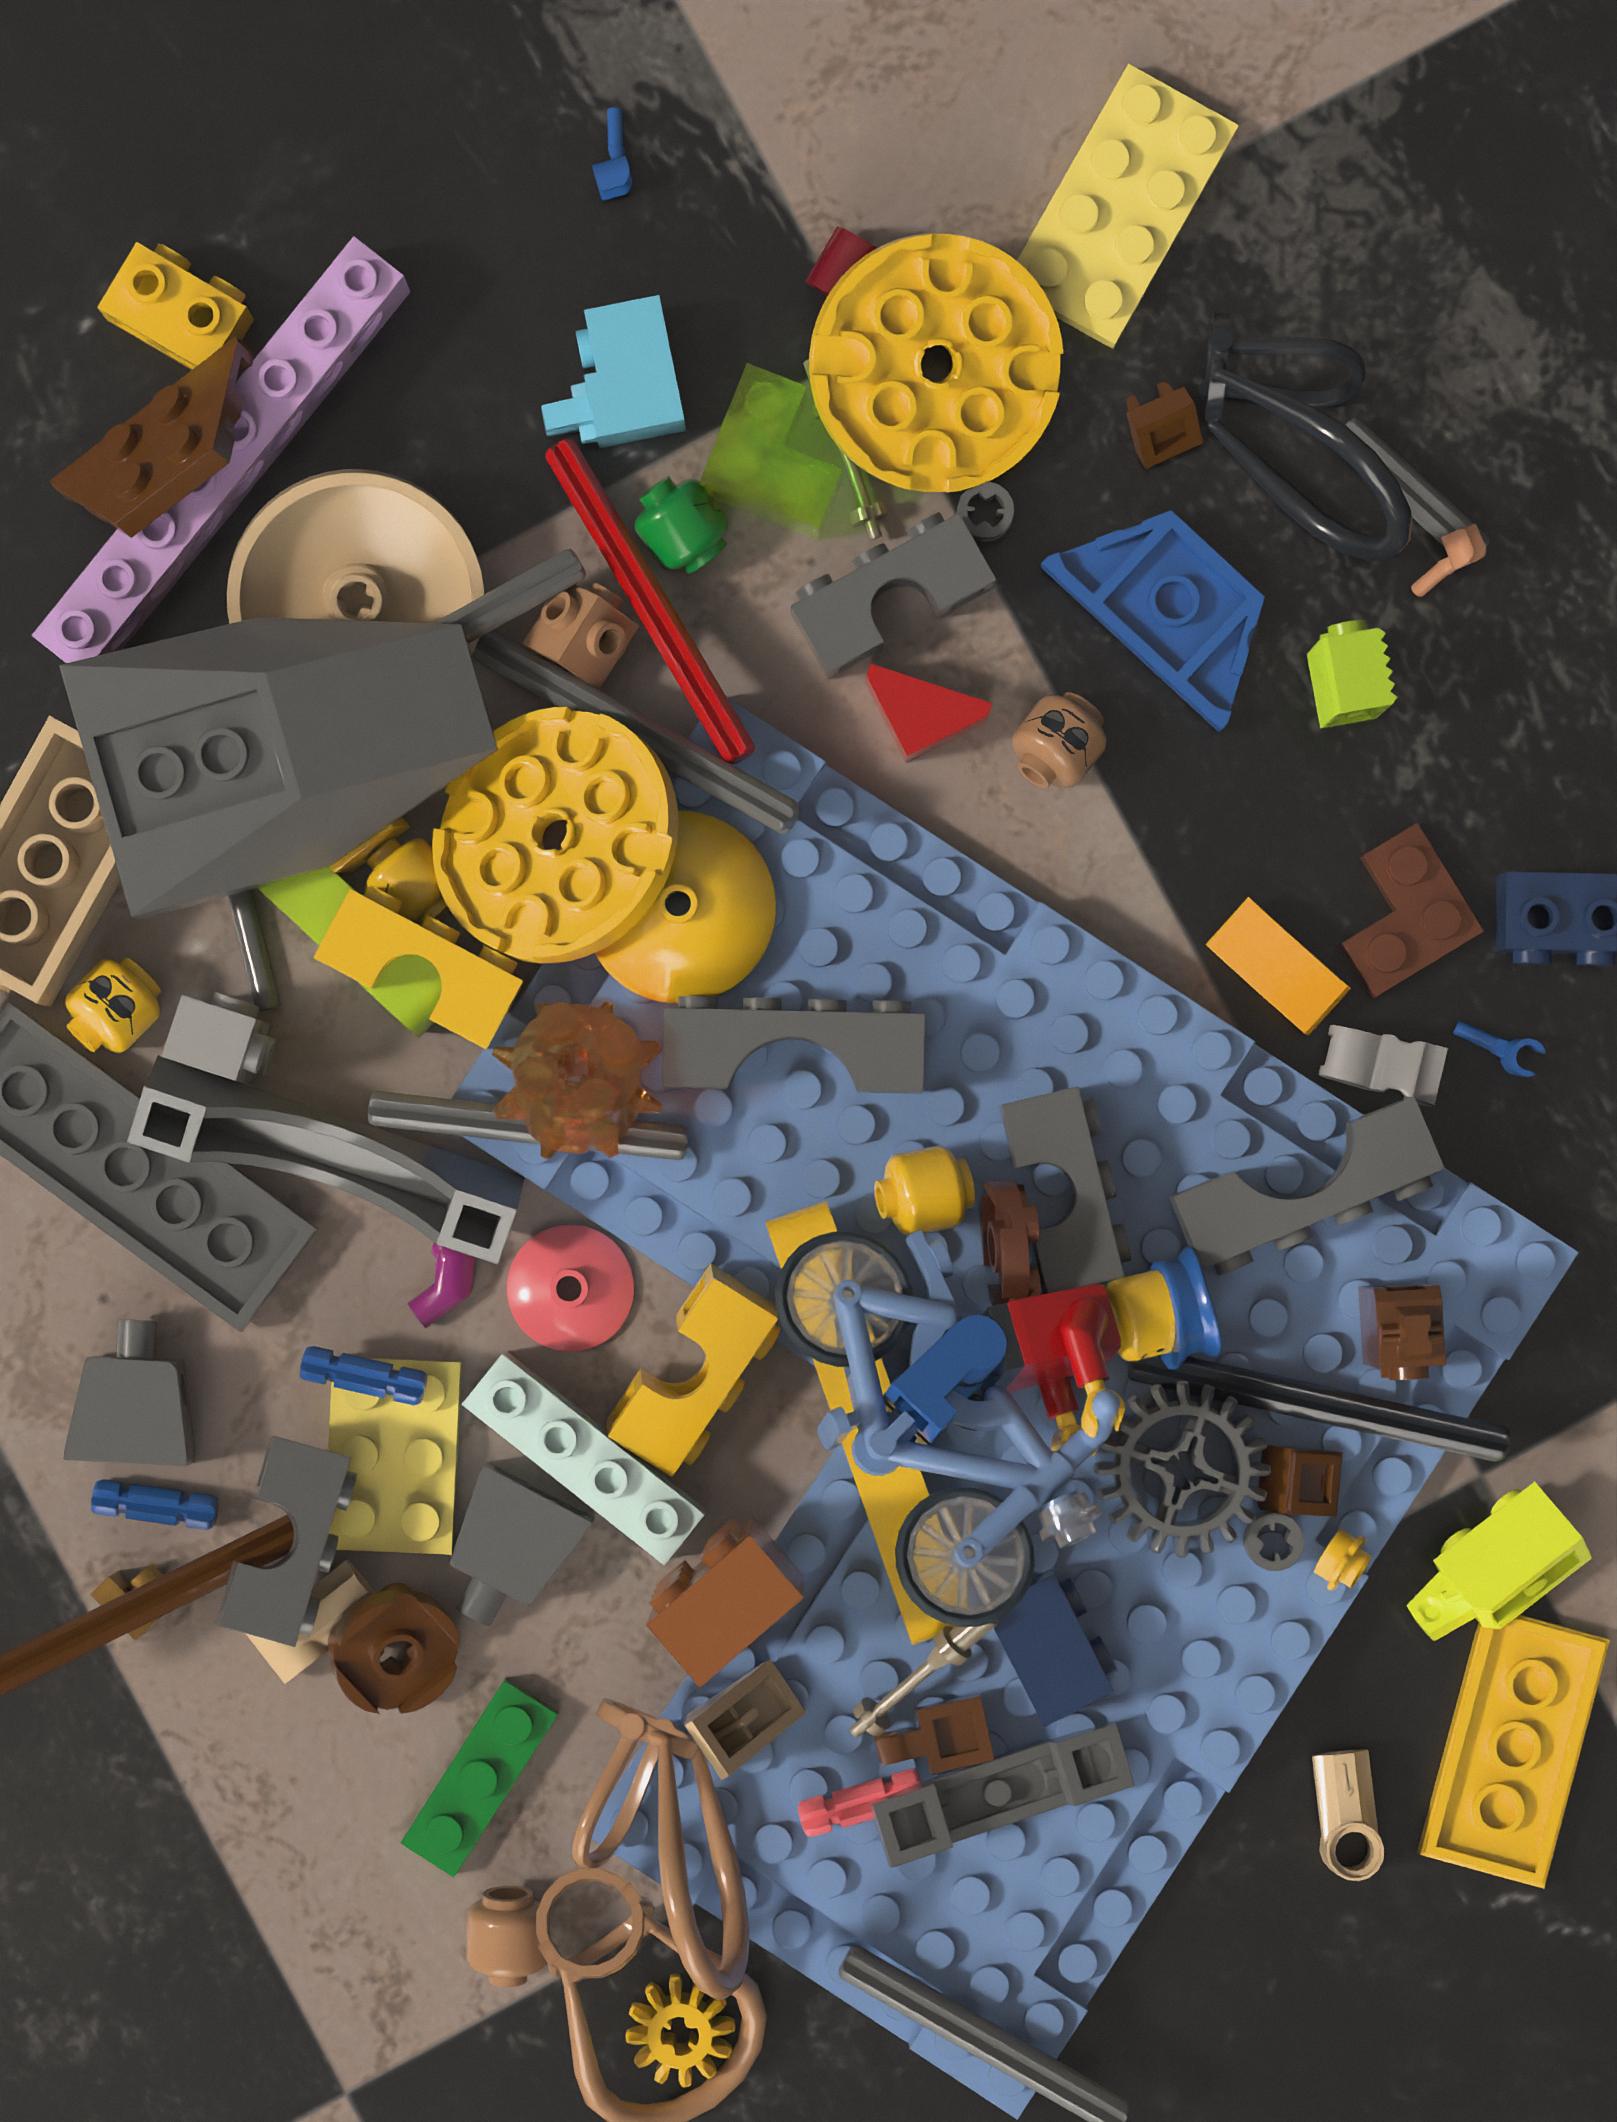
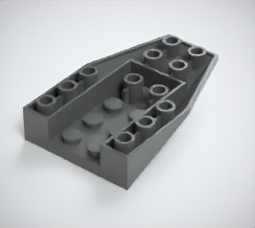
M256 617L59 665L131 917L143 920L329 867L498 750L461 624Z

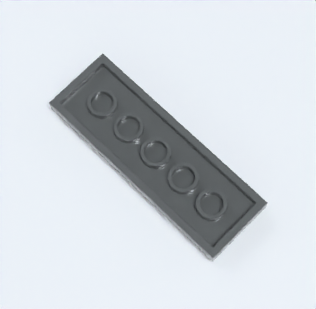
M7 1002L0 1011V1155L237 1331L243 1332L319 1228L231 1163H188L127 1143L140 1096L14 1003Z

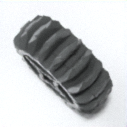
M1187 1381L1177 1382L1174 1389V1401H1167L1166 1393L1160 1384L1151 1385L1150 1395L1155 1405L1146 1409L1143 1402L1136 1395L1130 1396L1127 1399V1403L1137 1417L1131 1423L1122 1418L1119 1430L1123 1434L1117 1442L1108 1437L1100 1446L1105 1451L1115 1453L1114 1461H1099L1093 1465V1470L1096 1474L1103 1476L1114 1475L1115 1483L1104 1485L1097 1490L1099 1499L1111 1500L1120 1496L1122 1500L1121 1504L1110 1511L1108 1514L1109 1519L1114 1524H1117L1132 1514L1136 1519L1128 1528L1127 1538L1132 1542H1137L1148 1528L1153 1530L1149 1549L1154 1553L1160 1554L1168 1536L1174 1537L1175 1554L1180 1558L1188 1556L1189 1537L1195 1536L1202 1552L1205 1554L1212 1553L1214 1551V1543L1209 1532L1218 1529L1226 1541L1229 1543L1234 1542L1237 1539V1534L1227 1521L1234 1514L1241 1521L1249 1525L1256 1519L1250 1510L1241 1506L1245 1496L1256 1501H1265L1267 1497L1265 1490L1249 1485L1251 1475L1263 1477L1271 1473V1466L1269 1464L1250 1462L1249 1456L1266 1449V1440L1262 1437H1255L1244 1441L1242 1434L1250 1430L1256 1423V1420L1250 1414L1239 1417L1233 1423L1228 1419L1238 1404L1234 1397L1228 1396L1222 1400L1216 1410L1210 1407L1214 1398L1215 1389L1213 1386L1205 1384L1200 1394H1198L1196 1402L1189 1401L1190 1388ZM1176 1415H1189L1185 1428H1181L1176 1442L1171 1446L1158 1449L1137 1444L1141 1435L1158 1421ZM1208 1420L1223 1433L1230 1445L1234 1461L1233 1475L1210 1467L1204 1459L1203 1446L1206 1437L1203 1435ZM1189 1450L1191 1452L1189 1462L1198 1467L1199 1471L1213 1476L1212 1480H1207L1195 1476L1194 1480L1190 1482L1184 1477L1186 1485L1176 1486L1175 1488L1173 1486L1174 1475L1167 1471L1164 1466L1150 1459L1156 1457L1168 1461L1171 1456H1174L1179 1460L1178 1452ZM1130 1462L1153 1470L1160 1478L1161 1491L1158 1498L1160 1505L1156 1516L1147 1512L1134 1495L1129 1477ZM1209 1489L1226 1494L1222 1502L1205 1516L1191 1521L1175 1522L1178 1511L1183 1509L1186 1499L1194 1491Z

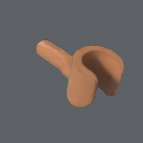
M1476 524L1441 537L1448 557L1438 561L1434 567L1411 586L1415 595L1423 597L1447 575H1451L1455 570L1476 562L1485 556L1486 546Z

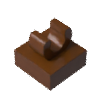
M1161 382L1157 384L1160 397L1142 406L1139 405L1134 395L1127 398L1128 412L1126 414L1135 451L1145 469L1203 443L1195 404L1184 386L1173 391L1168 383Z

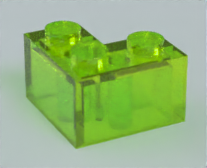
M747 363L701 476L700 485L715 500L819 540L841 486L843 469L788 448L807 401V386Z

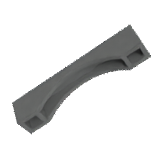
M159 1055L143 1087L127 1138V1143L188 1163L220 1162L252 1165L320 1181L354 1194L389 1211L415 1227L437 1245L495 1264L499 1262L516 1215L525 1179L524 1176Z

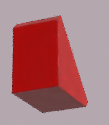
M871 663L866 675V685L905 762L986 723L992 706L990 702Z

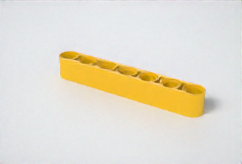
M826 1200L765 1221L781 1269L787 1258L803 1243L819 1235L837 1232ZM842 1245L823 1248L808 1256L798 1266L792 1277L789 1289L804 1335L812 1343L836 1353L841 1352L833 1317L828 1310V1301L840 1282L844 1280L854 1281ZM866 1321L871 1346L874 1347L877 1344L869 1321ZM880 1358L875 1363L882 1394L884 1395L891 1384L882 1358ZM813 1359L830 1411L842 1407L846 1414L853 1412L854 1409L844 1367L820 1363ZM857 1428L850 1431L842 1445L913 1646L933 1639L945 1626L955 1627L930 1617L914 1604L904 1590L896 1569L895 1547L899 1530L910 1511L920 1501L927 1498L929 1493L920 1470L898 1466L894 1472L885 1476H873L863 1472L856 1465L852 1456V1443L859 1432ZM932 1510L918 1523L911 1538L909 1562L914 1580L921 1591L937 1605L958 1613H970L958 1576L950 1571L947 1559L950 1553L935 1510Z

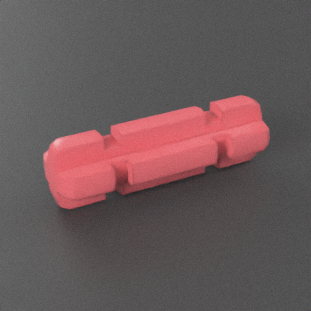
M908 1769L891 1774L892 1780L883 1782L881 1777L833 1791V1797L824 1800L823 1795L803 1800L798 1804V1813L803 1830L807 1836L814 1837L831 1832L832 1825L840 1823L841 1827L845 1828L875 1819L870 1803L921 1783L920 1774L915 1769Z

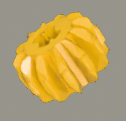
M672 1974L669 1980L670 1995L666 1996L658 1985L651 1982L646 1986L645 1994L653 2007L643 2003H632L629 2015L643 2025L627 2029L626 2042L634 2045L647 2044L635 2055L634 2063L638 2068H641L657 2059L659 2064L656 2067L654 2077L656 2082L663 2084L668 2078L670 2068L679 2069L681 2087H689L692 2082V2066L696 2065L701 2074L710 2079L716 2074V2067L709 2054L719 2058L730 2057L732 2046L718 2036L734 2032L735 2019L728 2016L714 2017L726 2006L727 1998L717 2000L711 1997L704 2002L702 1997L705 1993L700 1991L695 1983H693L691 1993L682 1992V1978L680 1974ZM684 2017L686 2027L697 2028L698 2034L690 2031L689 2042L684 2044L677 2043L675 2033H664L663 2027L670 2030L673 2018Z

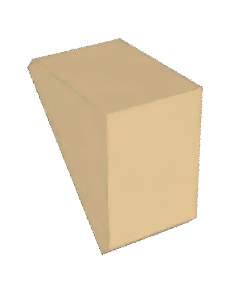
M769 1659L687 1714L685 1727L720 1779L723 1780L801 1718L806 1711L771 1659Z

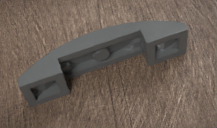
M1112 1722L1000 1754L994 1756L995 1760L950 1771L870 1803L889 1867L894 1868L953 1848L952 1843L1068 1804L1077 1806L1135 1786L1116 1723Z

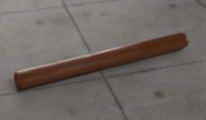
M285 1515L1 1654L0 1696L226 1585L233 1561L255 1567H263L287 1555L294 1539L293 1525L289 1516Z

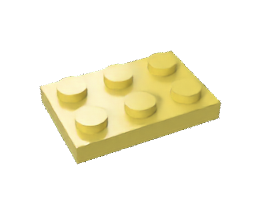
M368 1358L393 1364L394 1370L400 1371L401 1367H407L423 1371L427 1374V1385L423 1400L420 1404L413 1406L393 1401L394 1396L386 1395V1398L383 1399L335 1388L334 1382H331L328 1451L351 1457L347 1471L357 1473L348 1508L346 1511L336 1508L329 1530L330 1534L338 1536L336 1550L452 1555L455 1532L462 1362Z

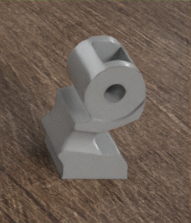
M1330 1025L1328 1035L1331 1036L1325 1065L1320 1066L1319 1076L1375 1092L1385 1093L1389 1089L1399 1090L1404 1095V1098L1415 1096L1417 1103L1427 1107L1435 1105L1448 1048L1422 1041L1408 1043L1399 1040L1394 1035L1383 1034L1381 1036L1357 1029Z

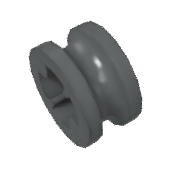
M986 482L965 490L960 497L956 514L959 513L974 541L981 543L994 542L1003 537L1009 530L1014 516V504L1008 491L1002 486ZM979 498L985 504L993 499L998 501L1002 509L997 510L996 517L1001 518V522L994 527L986 521L981 522L977 526L973 524L968 517L973 516L975 510L974 507L968 506L972 500Z
M1266 1511L1256 1515L1255 1521L1251 1525L1247 1524L1243 1533V1546L1247 1556L1257 1566L1268 1571H1282L1290 1568L1299 1560L1304 1549V1536L1300 1526L1291 1517L1283 1513ZM1275 1523L1283 1524L1287 1528L1283 1539L1290 1545L1288 1551L1282 1557L1275 1551L1272 1552V1559L1262 1557L1260 1551L1264 1544L1257 1537L1259 1531L1265 1525L1274 1531Z

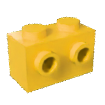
M136 242L97 307L107 321L191 370L235 336L242 341L254 321L248 308L242 304L246 297L243 292L217 276H213L210 282L206 283L187 272L191 262L165 245L158 244L153 252Z

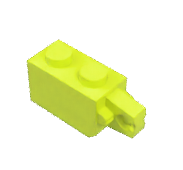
M1535 1481L1523 1491L1521 1489H1514L1502 1496L1493 1506L1491 1516L1473 1530L1465 1528L1452 1535L1442 1546L1441 1554L1433 1560L1439 1572L1406 1605L1416 1622L1433 1641L1438 1640L1474 1618L1483 1628L1502 1629L1592 1559L1583 1537Z

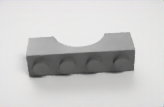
M679 996L678 1008H664L662 1087L729 1089L742 1063L758 1049L777 1041L803 1040L817 1044L833 1053L846 1067L858 1093L922 1094L924 1082L925 1014H911V1002L873 1001L872 1013L846 1012L847 1000L808 999V1011H782V999L743 998V1010L717 1009V997Z
M1415 1096L1347 1122L1345 1150L1337 1170L1323 1186L1308 1195L1289 1200L1272 1198L1251 1188L1233 1171L1219 1175L1171 1195L1168 1198L1188 1246L1196 1250L1203 1269L1214 1265L1219 1276L1253 1262L1250 1250L1272 1240L1279 1251L1313 1237L1314 1235L1309 1225L1325 1218L1334 1216L1336 1224L1339 1226L1373 1212L1369 1200L1393 1191L1397 1201L1425 1191L1433 1187L1429 1175L1445 1168Z

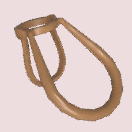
M604 1698L598 1707L596 1715L618 1728L622 1736L579 1821L572 1847L574 1862L577 1866L586 1869L601 1867L610 1860L632 1826L658 1763V1857L662 1895L670 1931L682 1964L696 1987L714 1999H726L737 1991L743 1982L749 1957V1921L746 1893L737 1853L706 1757L693 1737L679 1730L677 1723L673 1720L657 1719L628 1705ZM642 1740L648 1743L613 1827L599 1847L592 1853H589L596 1824L637 1741ZM673 1754L692 1759L721 1902L723 1952L719 1970H717L706 1951L696 1924L690 1897Z
M579 1868L559 1877L545 1891L536 1912V1935L540 1942L537 1947L548 1962L550 1973L555 1977L562 1978L574 2073L584 2102L607 2122H687L716 2107L741 2084L762 2050L767 2011L758 1984L745 1973L741 1987L732 1994L737 2000L742 2015L739 2037L730 2057L726 2059L725 2063L716 2071L712 2078L707 2079L701 2086L673 2100L645 2105L621 2100L606 2088L581 2004L577 1983L588 1978H603L621 1970L636 1955L643 1937L649 1933L656 1936L677 1953L678 1950L670 1928L652 1918L655 1910L653 1902L647 1897L639 1895L631 1882L627 1884L619 1875L601 1868ZM600 1881L615 1887L628 1903L632 1915L598 1942L577 1955L564 1959L549 1935V1916L555 1901L568 1888L582 1882ZM627 1940L625 1947L613 1959L599 1965H591ZM706 1948L709 1957L717 1970H719L722 1956Z

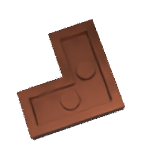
M1416 823L1360 857L1393 912L1339 945L1371 998H1375L1484 932L1422 829Z

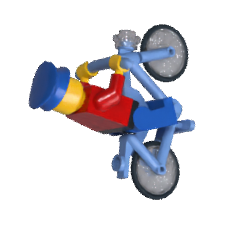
M921 1230L909 1234L905 1243L924 1281L925 1299L913 1296L908 1274L899 1259L885 1245L865 1235L853 1232H831L819 1235L800 1245L787 1258L779 1273L775 1290L776 1310L781 1326L791 1342L804 1354L820 1363L844 1367L854 1409L853 1412L846 1414L842 1407H838L826 1413L817 1427L819 1439L825 1450L829 1451L840 1446L850 1431L858 1428L859 1432L852 1443V1456L856 1465L867 1474L885 1476L894 1472L900 1466L1015 1489L1011 1495L1002 1500L987 1491L971 1487L949 1488L935 1492L923 1499L906 1516L899 1530L895 1547L896 1569L901 1584L911 1601L925 1614L942 1623L957 1627H979L996 1622L1009 1614L1024 1598L1032 1581L1035 1566L1034 1546L1023 1520L1033 1510L1042 1509L1037 1514L1043 1527L1039 1531L1042 1542L1056 1539L1060 1549L1078 1543L1096 1533L1092 1521L1102 1515L1099 1505L1091 1506L1085 1492L1078 1494L1071 1478L1075 1475L1074 1470L1088 1457H1093L1096 1454L1097 1449L1110 1436L1113 1426L1118 1432L1125 1412L1124 1401L1115 1391L1106 1389L1104 1382L1110 1378L1106 1363L1116 1352L1126 1361H1137L1160 1355L1168 1369H1178L1184 1360L1195 1352H1201L1206 1356L1214 1357L1220 1355L1222 1347L1220 1324L1204 1270L1195 1249L1186 1246L1176 1260L1156 1261L1152 1264L1149 1272L1108 1282L1106 1287L1103 1284H1094L1008 1301L1007 1303L988 1307L982 1315L966 1316L962 1320L961 1313L944 1280L953 1275L950 1256L940 1240L936 1239L927 1243ZM907 1329L913 1330L909 1358L910 1367L890 1385L883 1395L875 1361L889 1354L902 1340ZM1073 1375L1078 1388H1085L1088 1396L1081 1417V1425H1077L1074 1415L1080 1410L1071 1384ZM1038 1385L1048 1419L1050 1421L1056 1420L1058 1430L1051 1440V1450L1009 1392ZM981 1387L984 1401L967 1399ZM950 1422L981 1432L1003 1429L1028 1465L931 1445Z

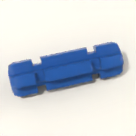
M317 1346L306 1348L300 1365V1377L305 1381L322 1385L326 1384L327 1381L334 1382L335 1388L383 1399L386 1398V1395L394 1396L393 1401L413 1406L421 1403L427 1385V1374L423 1371L407 1367H401L400 1371L394 1370L393 1364L347 1353H341V1356L338 1357L334 1356V1350Z
M106 1479L95 1483L91 1498V1510L97 1515L116 1517L120 1513H125L126 1519L174 1526L179 1525L181 1521L186 1522L187 1528L209 1530L214 1527L219 1506L218 1498L210 1494L193 1492L189 1497L184 1496V1491L134 1483L130 1485V1488L124 1487V1482Z

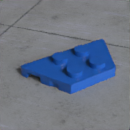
M1172 510L1144 520L1141 524L1131 528L1096 538L1093 542L1061 554L1059 552L1052 554L1041 563L1040 567L1211 726L1220 732L1227 725L1265 596Z

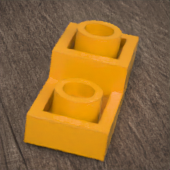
M1249 897L1206 944L1240 977L1308 1036L1351 989L1309 949L1298 942Z

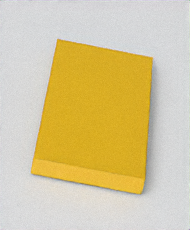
M1524 1615L1517 1616L1502 1629L1483 1628L1478 1622L1417 1850L1420 1855L1544 1889L1610 1643L1609 1639Z

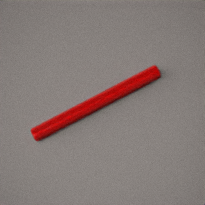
M567 438L553 445L545 453L548 464L720 756L732 765L747 759L755 752V745L577 443L575 440Z

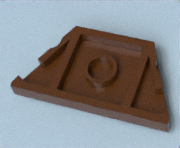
M235 336L175 384L161 389L148 405L126 422L112 427L99 443L50 480L51 485L71 502H77L91 514L104 522L107 521L130 538L134 537L230 463L235 441L233 431L240 418L245 398L234 387L238 371L252 366L254 359L253 351Z

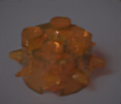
M546 1002L536 1006L537 1018L529 1022L516 1041L515 1047L495 1046L492 1055L507 1066L512 1073V1090L493 1108V1112L497 1119H522L527 1125V1131L531 1137L541 1143L540 1156L545 1159H550L557 1151L574 1154L588 1153V1147L593 1146L598 1148L608 1158L619 1155L618 1140L625 1136L637 1118L638 1113H660L663 1104L642 1089L643 1069L661 1052V1048L657 1041L638 1040L633 1028L625 1024L622 1019L613 1015L614 1005L610 1002H604L600 1007L581 1004L569 1005L564 1002H557L552 1005H548ZM571 1077H581L579 1082L568 1080Z

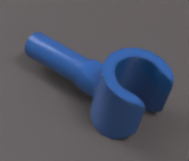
M618 107L607 109L608 152L610 160L592 165L602 200L625 195L632 189V178L625 156L623 141V110Z
M1462 1020L1458 1021L1453 1032L1454 1035L1489 1050L1490 1053L1500 1057V1063L1504 1070L1509 1074L1529 1077L1535 1075V1073L1524 1070L1518 1065L1516 1056L1521 1047L1525 1046L1529 1050L1545 1054L1543 1045L1537 1040L1530 1038H1512L1507 1040L1500 1036H1494Z

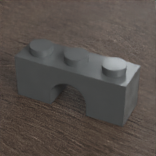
M940 512L933 514L918 522L907 531L911 537L909 541L890 551L885 543L879 544L852 561L856 570L834 582L829 574L823 575L804 585L796 592L800 601L791 605V615L827 680L883 650L884 640L873 622L871 608L879 595L886 590L894 587H909L917 590L928 600L937 618L940 619L994 589L996 578L959 513L947 520H944Z
M1077 1086L1000 1105L999 1108L1014 1169L1037 1163L1049 1164L1061 1170L1067 1176L1072 1187L1073 1199L1067 1215L1060 1222L1039 1229V1240L1032 1243L1044 1294L1089 1286L1124 1277L1121 1263L1132 1261L1131 1251L1123 1223L1112 1225L1106 1200L1116 1198V1190L1108 1160L1096 1162L1091 1137L1101 1135V1128L1093 1098L1081 1099L1079 1087Z
M270 1436L252 1498L274 1504L289 1516L294 1530L293 1543L287 1555L281 1561L271 1566L255 1567L233 1561L215 1624L292 1647L296 1646L299 1634L310 1636L320 1604L319 1598L310 1596L317 1571L329 1572L338 1543V1536L329 1533L336 1508L344 1511L347 1510L356 1482L357 1473L347 1471L351 1457L278 1436Z

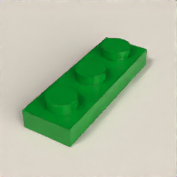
M505 1678L400 1844L454 1878L559 1712Z

